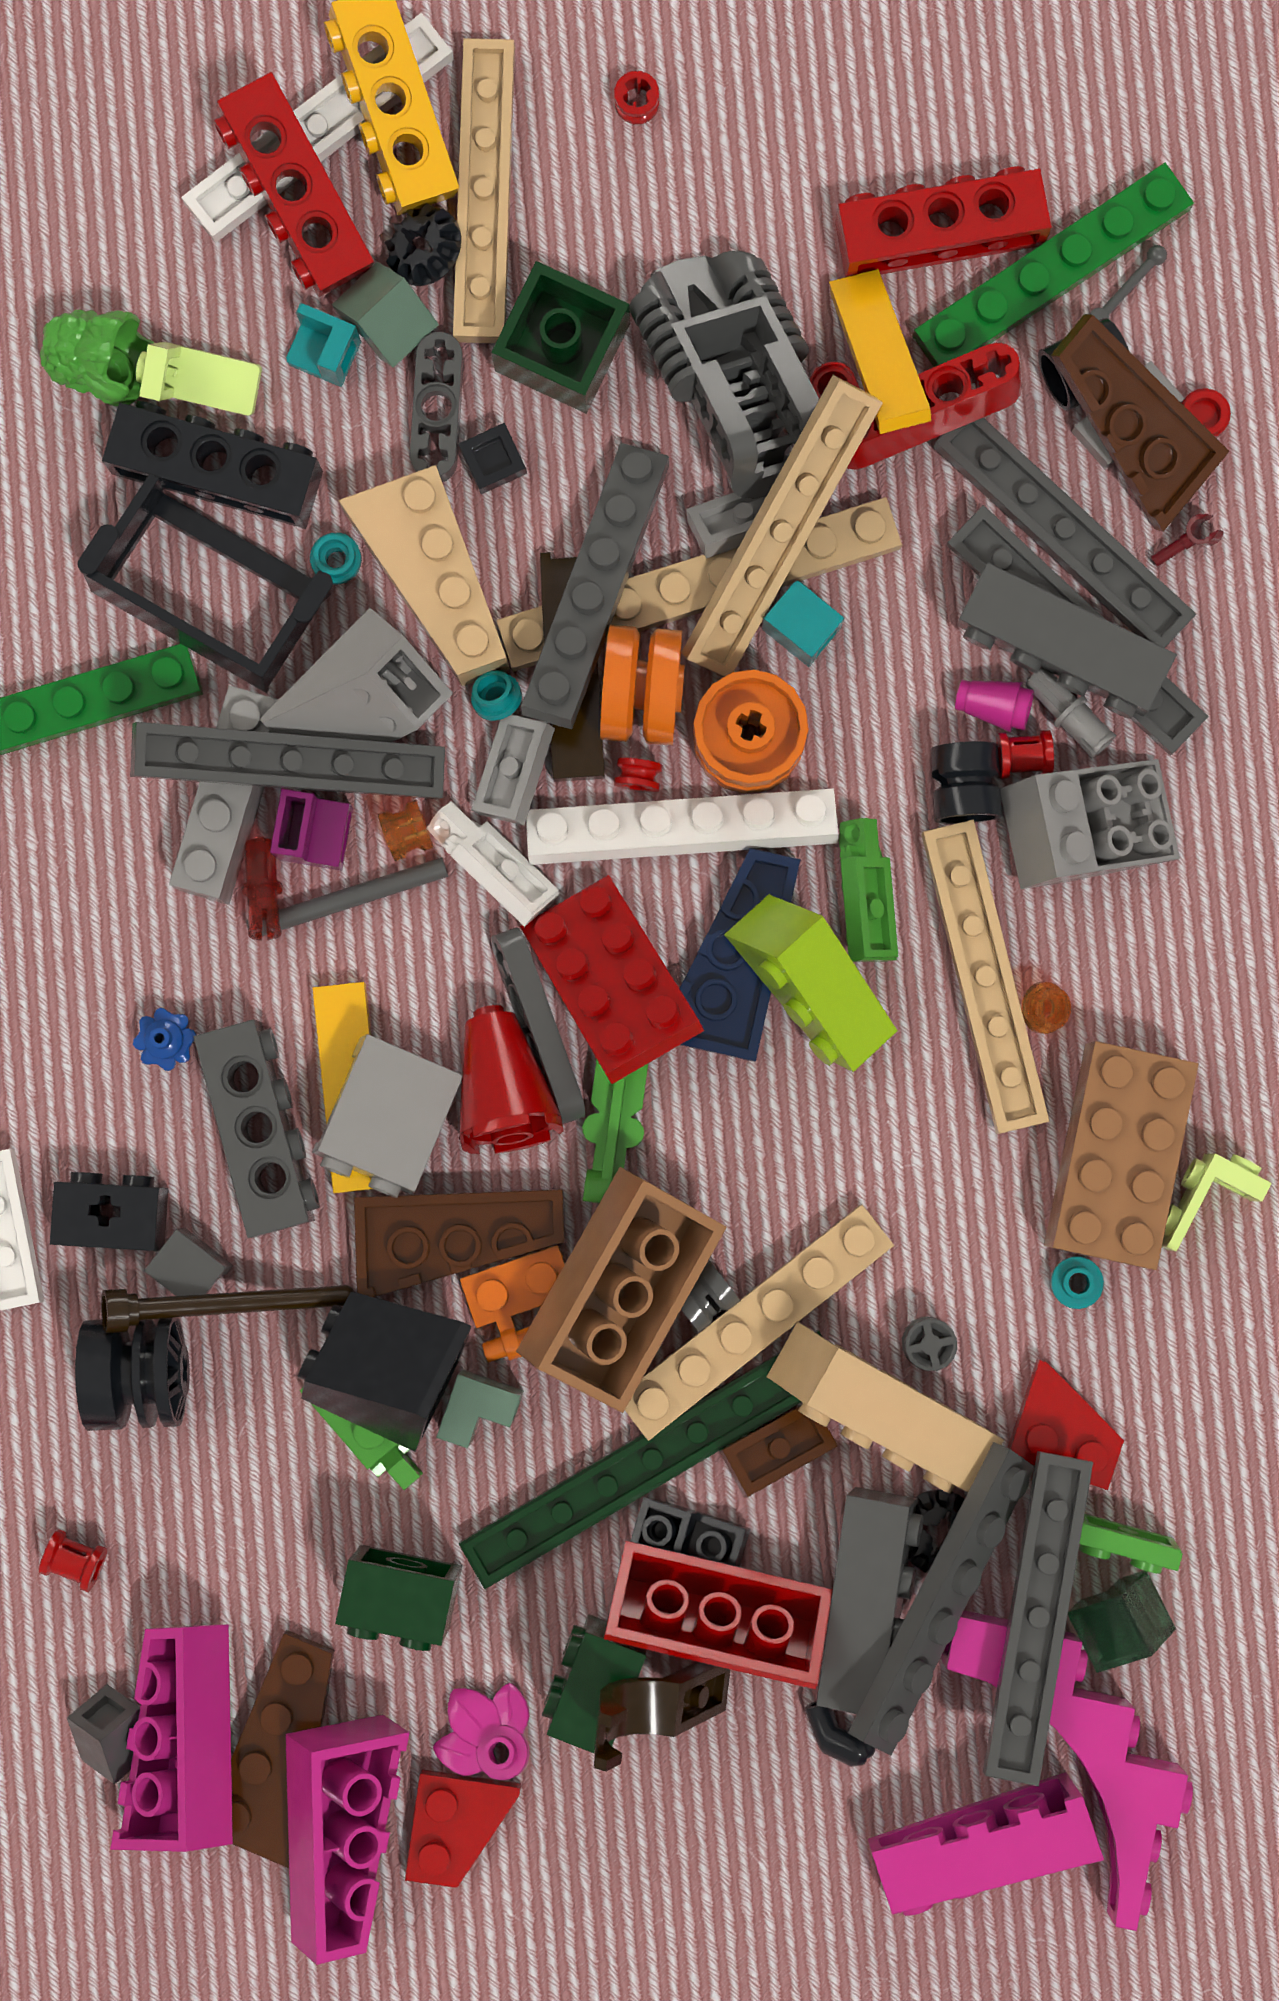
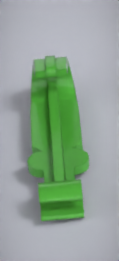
M596 1059L591 1102L599 1113L589 1115L584 1120L582 1126L585 1138L589 1142L596 1144L593 1168L587 1169L583 1194V1201L600 1203L619 1167L624 1168L627 1148H633L643 1140L644 1128L641 1122L632 1118V1116L643 1108L648 1064L611 1084Z

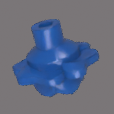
M159 1008L155 1011L154 1018L144 1016L139 1020L140 1032L133 1040V1045L140 1051L144 1050L140 1058L142 1063L146 1065L157 1064L165 1071H171L175 1068L176 1061L186 1063L190 1060V1047L194 1042L193 1036L197 1034L194 1030L187 1028L189 1019L185 1014H172L164 1008Z

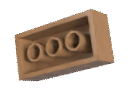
M1098 1041L1085 1044L1044 1242L1045 1247L1157 1270L1199 1063Z
M619 1167L516 1352L544 1373L623 1413L727 1227L642 1178Z

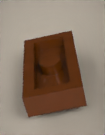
M800 1406L719 1450L745 1498L838 1447L828 1427L798 1411Z

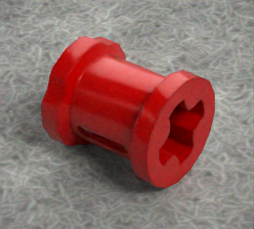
M1041 730L1039 735L1008 737L1006 732L997 733L998 775L1000 779H1008L1011 773L1041 771L1042 774L1054 772V744L1050 730Z
M58 1529L54 1532L45 1548L39 1565V1573L45 1576L55 1573L80 1583V1590L89 1593L103 1568L107 1556V1548L98 1545L93 1549L68 1539L67 1532Z

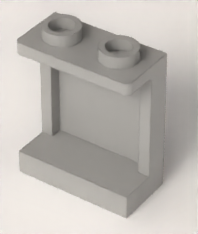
M366 1034L359 1038L352 1055L354 1058L352 1066L321 1139L315 1144L312 1153L323 1157L320 1164L321 1167L348 1178L352 1170L371 1178L368 1185L370 1188L398 1198L400 1190L406 1193L416 1191L463 1075Z

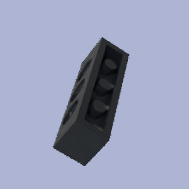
M137 401L136 407L119 402L102 458V462L112 475L144 483L151 473L159 478L162 489L296 527L307 528L323 474L318 459L312 457L313 452L310 449L289 442H285L282 448L263 443L264 438L244 429H235L234 434L215 429L216 425L213 422L194 415H186L185 420L166 416L167 411L144 401ZM170 438L178 440L177 448L171 455L167 457L155 456V449L162 440ZM215 452L227 454L226 462L220 469L215 471L203 469L204 461L210 454ZM262 466L276 468V474L269 483L264 485L252 483V476L258 468Z

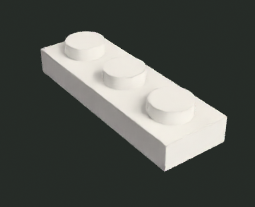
M15 1149L0 1151V1311L44 1302Z

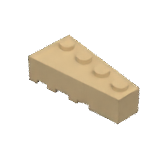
M436 465L338 500L346 517L462 687L474 683L478 677L489 671L497 670L504 672L510 670L507 657Z
M799 1322L794 1326L767 1375V1378L803 1402L798 1410L803 1415L827 1427L831 1419L841 1423L844 1427L840 1434L865 1449H869L873 1441L886 1448L882 1457L910 1472L914 1464L924 1468L927 1471L923 1479L951 1494L954 1486L969 1492L993 1442L1002 1445L1004 1439L927 1394L918 1392L917 1389L886 1371L878 1370L874 1365L836 1343L834 1345Z

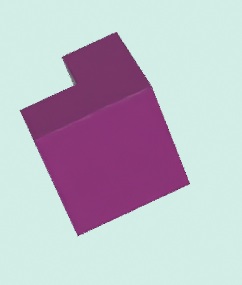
M281 788L270 853L280 861L342 871L353 807L348 803L318 799L312 793Z

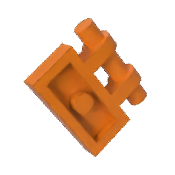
M559 1244L460 1278L476 1328L496 1322L501 1337L482 1343L488 1363L504 1357H508L509 1361L522 1357L516 1350L529 1327L517 1331L512 1316L542 1306L565 1265Z

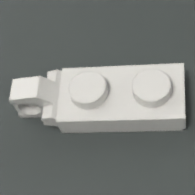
M451 801L435 814L430 824H428V831L445 848L447 853L524 927L551 905L560 894L558 892L559 889L534 865H529V861L488 821L480 825L470 820Z

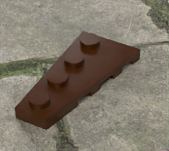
M563 1190L398 1196V1198L391 1196L354 1197L357 1293L370 1297L380 1296L565 1242Z

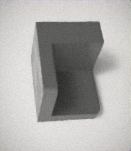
M181 1228L174 1231L145 1268L144 1272L175 1296L207 1294L220 1276L229 1273L233 1265L188 1229Z
M106 1684L67 1717V1721L82 1761L110 1782L116 1784L131 1770L133 1751L126 1749L129 1728H133L138 1721L140 1707Z

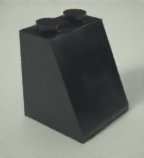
M351 1291L343 1307L334 1304L321 1330V1333L328 1336L320 1352L311 1348L298 1374V1378L304 1380L301 1399L416 1452L458 1366L471 1326L458 1320Z

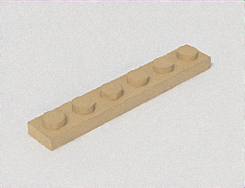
M463 38L457 223L461 231V249L455 263L453 337L460 343H496L506 323L515 43L512 39Z
M835 375L831 377L684 646L682 654L687 660L724 677L734 672L883 404L877 397Z
M974 820L924 831L921 835L996 1134L1050 1122Z
M862 1204L742 1297L739 1303L728 1311L723 1312L700 1333L698 1332L646 1373L629 1401L625 1412L649 1441L895 1245Z

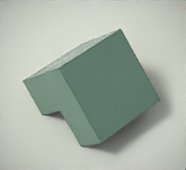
M376 262L332 304L344 321L356 325L359 335L366 340L376 355L392 368L439 325L405 278L379 262Z
M462 1370L457 1375L436 1438L468 1449L473 1442L480 1418L510 1428L514 1422L524 1390Z

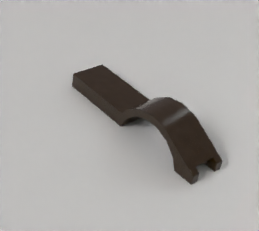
M550 552L540 553L544 644L577 557L551 559ZM598 661L572 730L550 723L555 728L551 739L554 782L605 779L603 740L600 739L601 705Z
M695 1662L663 1678H625L608 1683L600 1690L594 1743V1768L606 1772L621 1764L622 1752L611 1747L609 1741L617 1737L633 1734H657L675 1737L726 1711L731 1669Z

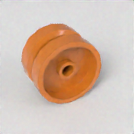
M620 625L609 626L601 704V740L627 742L633 733L635 710H644L642 733L648 744L673 746L676 712L681 713L685 665L680 664L683 631L656 629L650 637L648 661L639 660L640 634L637 628Z
M755 669L732 672L713 683L699 701L693 723L695 756L705 774L724 789L743 794L768 791L787 780L800 762L809 730L806 708L795 689L777 675ZM753 727L758 731L759 737L754 734L752 741L744 740L741 737L742 729Z

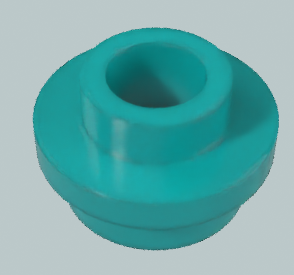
M329 533L320 537L313 545L310 553V563L315 574L318 571L325 572L331 576L333 584L338 585L350 581L357 575L361 567L362 556L357 543L351 537L343 533ZM334 552H341L346 556L344 564L337 568L330 567L327 562L329 556Z
M494 670L482 674L477 678L472 687V706L475 712L486 720L496 721L510 716L517 710L522 701V690L519 683L514 677L502 671Z
M1074 1256L1066 1258L1057 1264L1052 1272L1050 1285L1053 1295L1061 1304L1072 1309H1083L1093 1305L1099 1299L1103 1291L1104 1280L1099 1267L1093 1261L1084 1257ZM1075 1273H1082L1087 1280L1086 1288L1080 1293H1074L1069 1287V1279Z

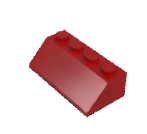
M625 1541L604 1640L816 1690L833 1589Z

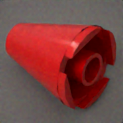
M489 1005L476 1009L473 1012L474 1017L467 1020L464 1027L463 1078L459 1140L462 1150L471 1154H480L479 1145L493 1144L495 1154L506 1153L550 1141L549 1130L554 1129L560 1135L564 1132L561 1114L515 1013L504 1011V1007L501 1005Z

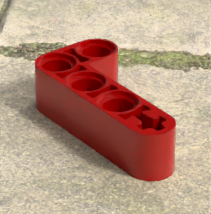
M996 342L919 373L918 376L930 406L931 421L880 434L874 418L847 469L857 470L865 468L1014 404L1020 397L1022 390L1020 361L1017 352L1007 344ZM840 362L824 363L816 368L810 377V382L819 399L833 375L860 389L854 373L848 366ZM972 383H975L976 389H972ZM949 392L960 394L959 397L950 401L939 399L940 396Z

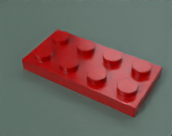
M609 875L536 916L525 927L523 925L520 926L611 1084L704 1031L696 1014Z

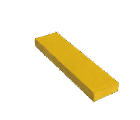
M879 269L830 281L831 298L864 390L883 402L875 416L880 434L930 422V406Z
M365 982L312 987L326 1125L354 1061L352 1055L359 1038L366 1034L371 1035ZM352 1170L349 1178L331 1172L333 1193L372 1189L368 1186L371 1178Z

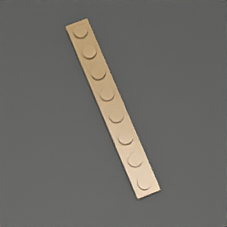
M887 497L819 518L781 587L793 584L795 581L800 582L900 550L902 543ZM738 548L707 559L704 555L697 556L628 578L611 625L636 627L638 632H642L704 612ZM542 606L498 619L497 624L512 671L515 672L537 665L544 646Z

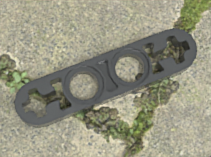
M513 928L492 935L493 953L514 1013L561 1114L562 1124L583 1118L585 1116L584 1101L525 937L519 928Z

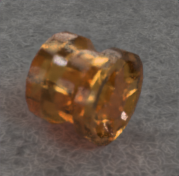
M417 800L406 803L404 810L396 813L388 810L378 813L382 831L395 862L405 859L408 852L421 849L427 851L434 848L430 832L427 829L426 821Z

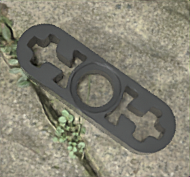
M434 332L428 334L420 341L416 351L410 460L415 472L428 468L426 460L420 458L430 454L431 437L429 433L421 434V430L439 434L440 452L442 456L447 457V460L439 461L437 469L442 482H445L455 473L458 464L464 358L461 346L456 338L445 332ZM441 347L446 348L448 357L453 358V360H446L444 362L443 378L445 383L435 382L436 371L433 361L427 359V356H435L437 348ZM427 380L430 383L424 384V381ZM454 382L453 386L447 385V383ZM436 395L446 397L452 404L449 415L439 421L430 420L423 414L425 401ZM451 431L450 436H446L443 434Z

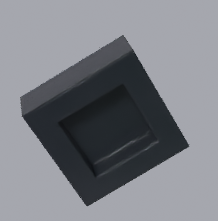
M505 423L458 444L480 494H484L527 474L526 467Z

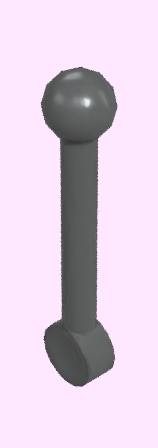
M1160 245L1152 246L1147 252L1145 262L1102 308H1095L1091 311L1090 315H1094L1098 320L1102 318L1109 319L1112 311L1154 266L1165 262L1167 259L1165 248Z

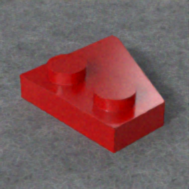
M1037 1359L1008 1448L1032 1465H1035L1037 1451L1092 1461L1090 1485L1108 1490L1124 1440L1047 1362Z
M422 1769L419 1776L405 1881L457 1888L518 1799L521 1783Z

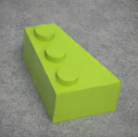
M768 894L724 934L781 1003L788 1016L811 1040L809 1042L811 1050L826 1065L830 1066L832 1063H836L854 1072L898 1031L822 915Z

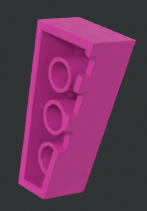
M229 1624L145 1629L134 1699L141 1704L140 1713L134 1727L129 1728L126 1749L133 1751L129 1781H122L120 1784L117 1803L125 1806L121 1829L113 1830L110 1850L188 1852L233 1844Z
M385 1715L286 1734L291 1943L316 1965L363 1954L367 1951L380 1882L376 1880L380 1855L387 1851L390 1832L386 1830L391 1799L397 1800L401 1778L396 1774L401 1751H406L410 1734L409 1731Z
M1067 1772L1040 1780L1039 1786L1028 1784L867 1839L892 1915L901 1912L905 1916L917 1915L929 1910L934 1904L955 1898H967L982 1891L1104 1860L1084 1798Z

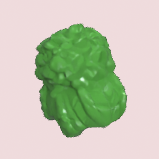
M74 310L72 313H63L60 316H56L49 323H46L43 329V346L40 351L41 365L51 377V380L59 385L65 384L66 388H72L81 393L91 392L96 398L111 406H118L119 402L130 405L140 395L141 383L136 381V367L142 351L147 352L148 344H153L154 342L146 339L137 331L140 319L131 312L117 310L98 315L93 310Z

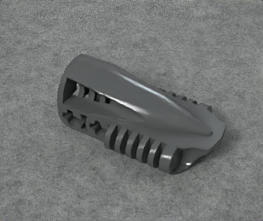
M727 251L713 258L700 256L676 260L655 270L651 274V277L642 287L641 292L632 299L630 313L639 327L643 340L646 341L650 354L654 357L657 368L661 371L665 384L668 385L672 398L678 402H692L727 472L728 483L732 491L741 498L757 499L766 497L792 451L790 445L793 443L795 445L819 401V397L801 364L809 353V347L801 336L798 325L794 322L790 310L786 307V302L779 293L775 281L771 279V274L761 258L743 251ZM784 428L786 429L788 435H785L783 431Z

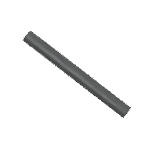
M443 857L248 919L246 923L251 938L256 939L449 877Z

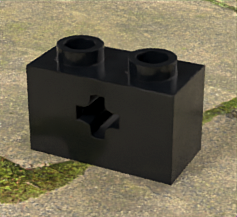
M71 1172L70 1182H54L49 1245L158 1251L165 1244L169 1188L154 1187V1177L123 1175L122 1185L102 1184V1173ZM111 1201V1205L121 1207L120 1217H113L109 1220V1216L100 1215V1205L110 1204Z

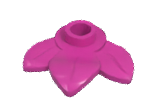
M512 1683L504 1685L492 1700L476 1690L466 1688L452 1690L448 1702V1718L454 1732L442 1737L433 1745L437 1758L451 1771L462 1776L473 1775L482 1771L495 1780H509L518 1776L525 1769L529 1759V1746L523 1735L530 1717L525 1697ZM500 1742L504 1743L509 1749V1757L504 1763L498 1762L494 1757V1749Z

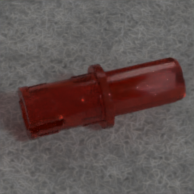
M264 836L247 840L244 845L246 883L241 887L242 894L247 897L248 936L251 939L261 941L263 931L262 920L266 921L267 940L276 939L282 934L278 895L283 892V884L277 879L276 857L270 853L272 839H267Z

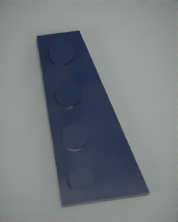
M752 848L749 849L679 988L704 1029L703 1032L682 1043L680 1046L756 1062L771 991L724 934L768 894L791 903L801 859Z

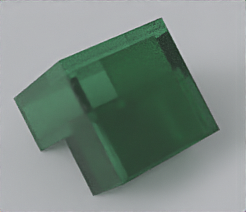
M1144 1570L1119 1578L1107 1591L1079 1600L1068 1611V1617L1079 1639L1083 1642L1082 1645L1096 1673L1151 1657L1176 1630L1149 1573Z

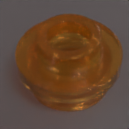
M1038 982L1033 984L1026 991L1022 1000L1021 1010L1024 1022L1030 1030L1041 1034H1049L1063 1027L1071 1014L1069 996L1054 983Z

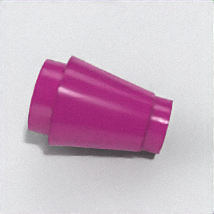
M962 679L956 697L955 710L964 711L968 715L1008 732H1011L1013 728L1025 730L1032 707L1034 690L1024 688L1023 682L967 681Z

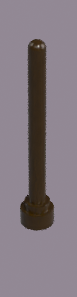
M348 1285L139 1299L136 1293L127 1294L126 1289L103 1290L101 1295L102 1326L105 1333L127 1332L129 1326H137L139 1320L323 1308L333 1307L334 1304L343 1306L350 1292H354V1290Z

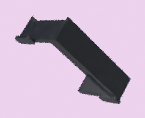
M151 473L115 527L109 524L101 526L78 560L79 571L84 575L92 593L265 693L268 692L271 682L321 604L331 595L330 590L333 587V581L329 574L318 571L313 578H310L167 496L163 492L159 478ZM155 517L298 599L293 612L259 664L114 581Z

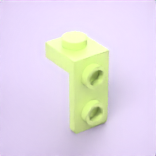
M168 342L148 344L147 352H141L136 367V381L141 383L140 397L156 401L176 398L249 416L255 411L262 367L256 363Z
M1216 1153L1204 1154L1202 1160L1195 1158L1187 1168L1181 1182V1186L1187 1188L1178 1206L1170 1205L1162 1248L1175 1252L1178 1250L1212 1182L1249 1201L1262 1202L1272 1184L1258 1176L1262 1168L1235 1154L1232 1155L1230 1161Z

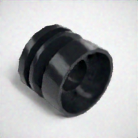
M178 1317L161 1318L157 1326H155L152 1319L139 1320V1324L135 1326L133 1341H130L128 1331L105 1333L102 1319L83 1321L76 1345L75 1382L78 1411L82 1425L87 1431L125 1428L130 1418L132 1405L135 1407L138 1422L142 1428L155 1426L158 1415L164 1427H177L181 1425L189 1391L190 1364L182 1325Z

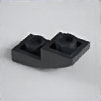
M643 1497L630 1542L740 1567L751 1528L682 1506Z

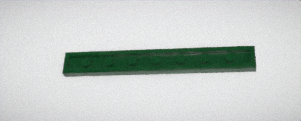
M819 1330L814 1331L815 1333L822 1336ZM779 1353L704 1396L649 1441L643 1434H640L461 1540L459 1546L483 1588L487 1589L801 1403L799 1399L767 1378Z

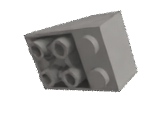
M369 608L259 720L272 733L393 742L418 730L453 692L408 640L374 610Z
M1158 759L1038 774L1000 788L1020 889L1060 884L1180 859Z

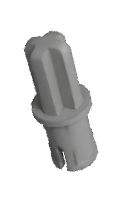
M1040 668L1038 673H1034L1026 682L1027 688L1033 689L1034 695L1057 718L1054 726L1056 728L1062 726L1080 744L1091 759L1095 758L1116 738V734L1102 723L1085 704L1087 702L1085 696L1077 699L1069 690L1056 683L1058 678L1052 672Z

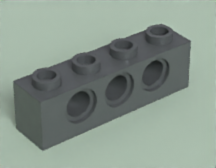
M253 1019L193 1036L247 1238H255L315 1221L313 1210L320 1208L319 1198L312 1178L304 1180L299 1160L306 1158L305 1146L299 1129H290L286 1109L293 1108L292 1098L285 1078L277 1080L272 1060L279 1058V1051L272 1029L264 1030L262 1022ZM251 1063L258 1071V1083L251 1091L243 1093L236 1087L234 1075L241 1065ZM264 1113L272 1122V1132L265 1141L257 1143L248 1134V1123L254 1115ZM271 1163L279 1164L286 1174L283 1188L276 1193L267 1191L261 1182L263 1169Z

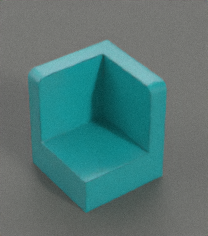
M300 303L296 315L301 325L286 357L287 363L291 367L342 387L361 344L356 325Z
M795 581L765 616L762 629L806 666L810 667L841 630L845 618L801 582Z

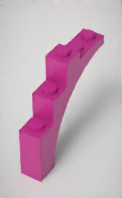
M964 1610L958 1621L955 1636L946 1645L941 1656L946 1669L986 1681L997 1687L1008 1619ZM1065 1632L1049 1724L1059 1732L1076 1753L1097 1796L1106 1826L1110 1861L1107 1914L1115 1927L1137 1931L1140 1915L1146 1916L1148 1914L1151 1903L1152 1887L1150 1883L1146 1882L1150 1862L1156 1863L1158 1861L1161 1851L1162 1833L1156 1829L1157 1824L1178 1829L1181 1813L1187 1814L1190 1810L1193 1785L1192 1782L1187 1781L1188 1774L1178 1763L1127 1753L1128 1747L1135 1748L1140 1731V1717L1134 1715L1135 1708L1126 1698L1074 1687L1075 1681L1082 1682L1084 1679L1088 1653L1087 1650L1081 1649L1083 1642L1074 1633Z

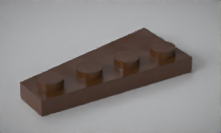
M1084 314L1054 350L1051 357L1153 528L1164 532L1230 451L1094 315Z
M286 1630L282 1636L231 1758L233 1845L286 1868H289L286 1734L322 1727L335 1651L289 1630Z

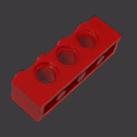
M270 72L217 100V113L220 117L213 120L216 130L227 149L234 146L237 147L245 162V165L239 167L240 173L252 195L256 196L262 193L271 212L265 214V218L277 241L282 243L287 240L297 257L290 263L302 287L305 290L313 287L319 298L367 272L373 266L374 260L273 73ZM259 130H269L278 137L280 146L274 152L265 154L257 151L252 146L250 139ZM285 177H295L303 183L306 193L299 200H285L277 192V183ZM312 223L321 224L328 229L331 241L325 247L313 248L304 241L302 230Z
M1021 166L1005 168L997 172L994 177L976 180L972 175L958 176L948 180L945 185L925 188L922 184H911L899 188L895 194L875 197L872 193L856 194L847 198L845 203L838 204L835 219L845 277L879 269L881 275L1039 247L1046 242L1052 228L1041 169L1025 171V168ZM985 204L996 205L1001 209L1004 216L997 219L988 218L982 214L979 207ZM934 213H944L952 219L954 224L945 228L938 227L930 221L929 216ZM888 221L895 222L902 227L904 233L899 236H888L879 229V225Z

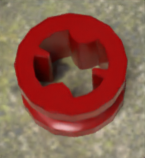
M630 71L617 81L614 88V98L618 116L625 122L635 125L649 122L656 115L659 108V87L656 80L650 74L643 71ZM637 88V94H640L641 90H645L647 92L646 105L636 107V101L633 102L632 106L628 105V91Z
M618 758L617 767L621 768V775L615 777V786L640 792H659L660 784L656 782L655 777L658 773H662V764L638 758Z

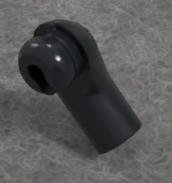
M817 1701L805 1707L818 1746L824 1754L850 1767L861 1766L865 1764L868 1758L874 1755L876 1748L855 1738L848 1731L838 1726L833 1709L816 1706Z

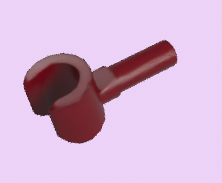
M1197 514L1193 516L1187 523L1186 533L1151 556L1155 565L1158 567L1195 544L1212 546L1218 543L1224 534L1222 530L1214 531L1204 539L1200 535L1201 525L1205 521L1210 520L1213 515Z

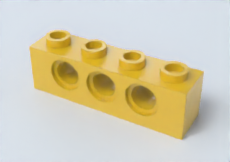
M337 0L331 2L329 10L330 20L324 22L325 33L332 52L341 51L348 71L341 73L343 85L350 103L359 102L365 122L359 124L360 134L369 155L377 154L382 173L376 174V178L385 204L394 203L397 215L399 216L407 213L409 209L417 210L423 208L426 203L432 205L455 197L459 190V185L396 0ZM366 41L376 42L383 48L386 58L379 63H368L359 55L358 46ZM382 92H392L400 98L403 109L397 114H386L378 108L375 97ZM399 142L413 144L419 151L420 161L414 165L401 164L393 154V146Z

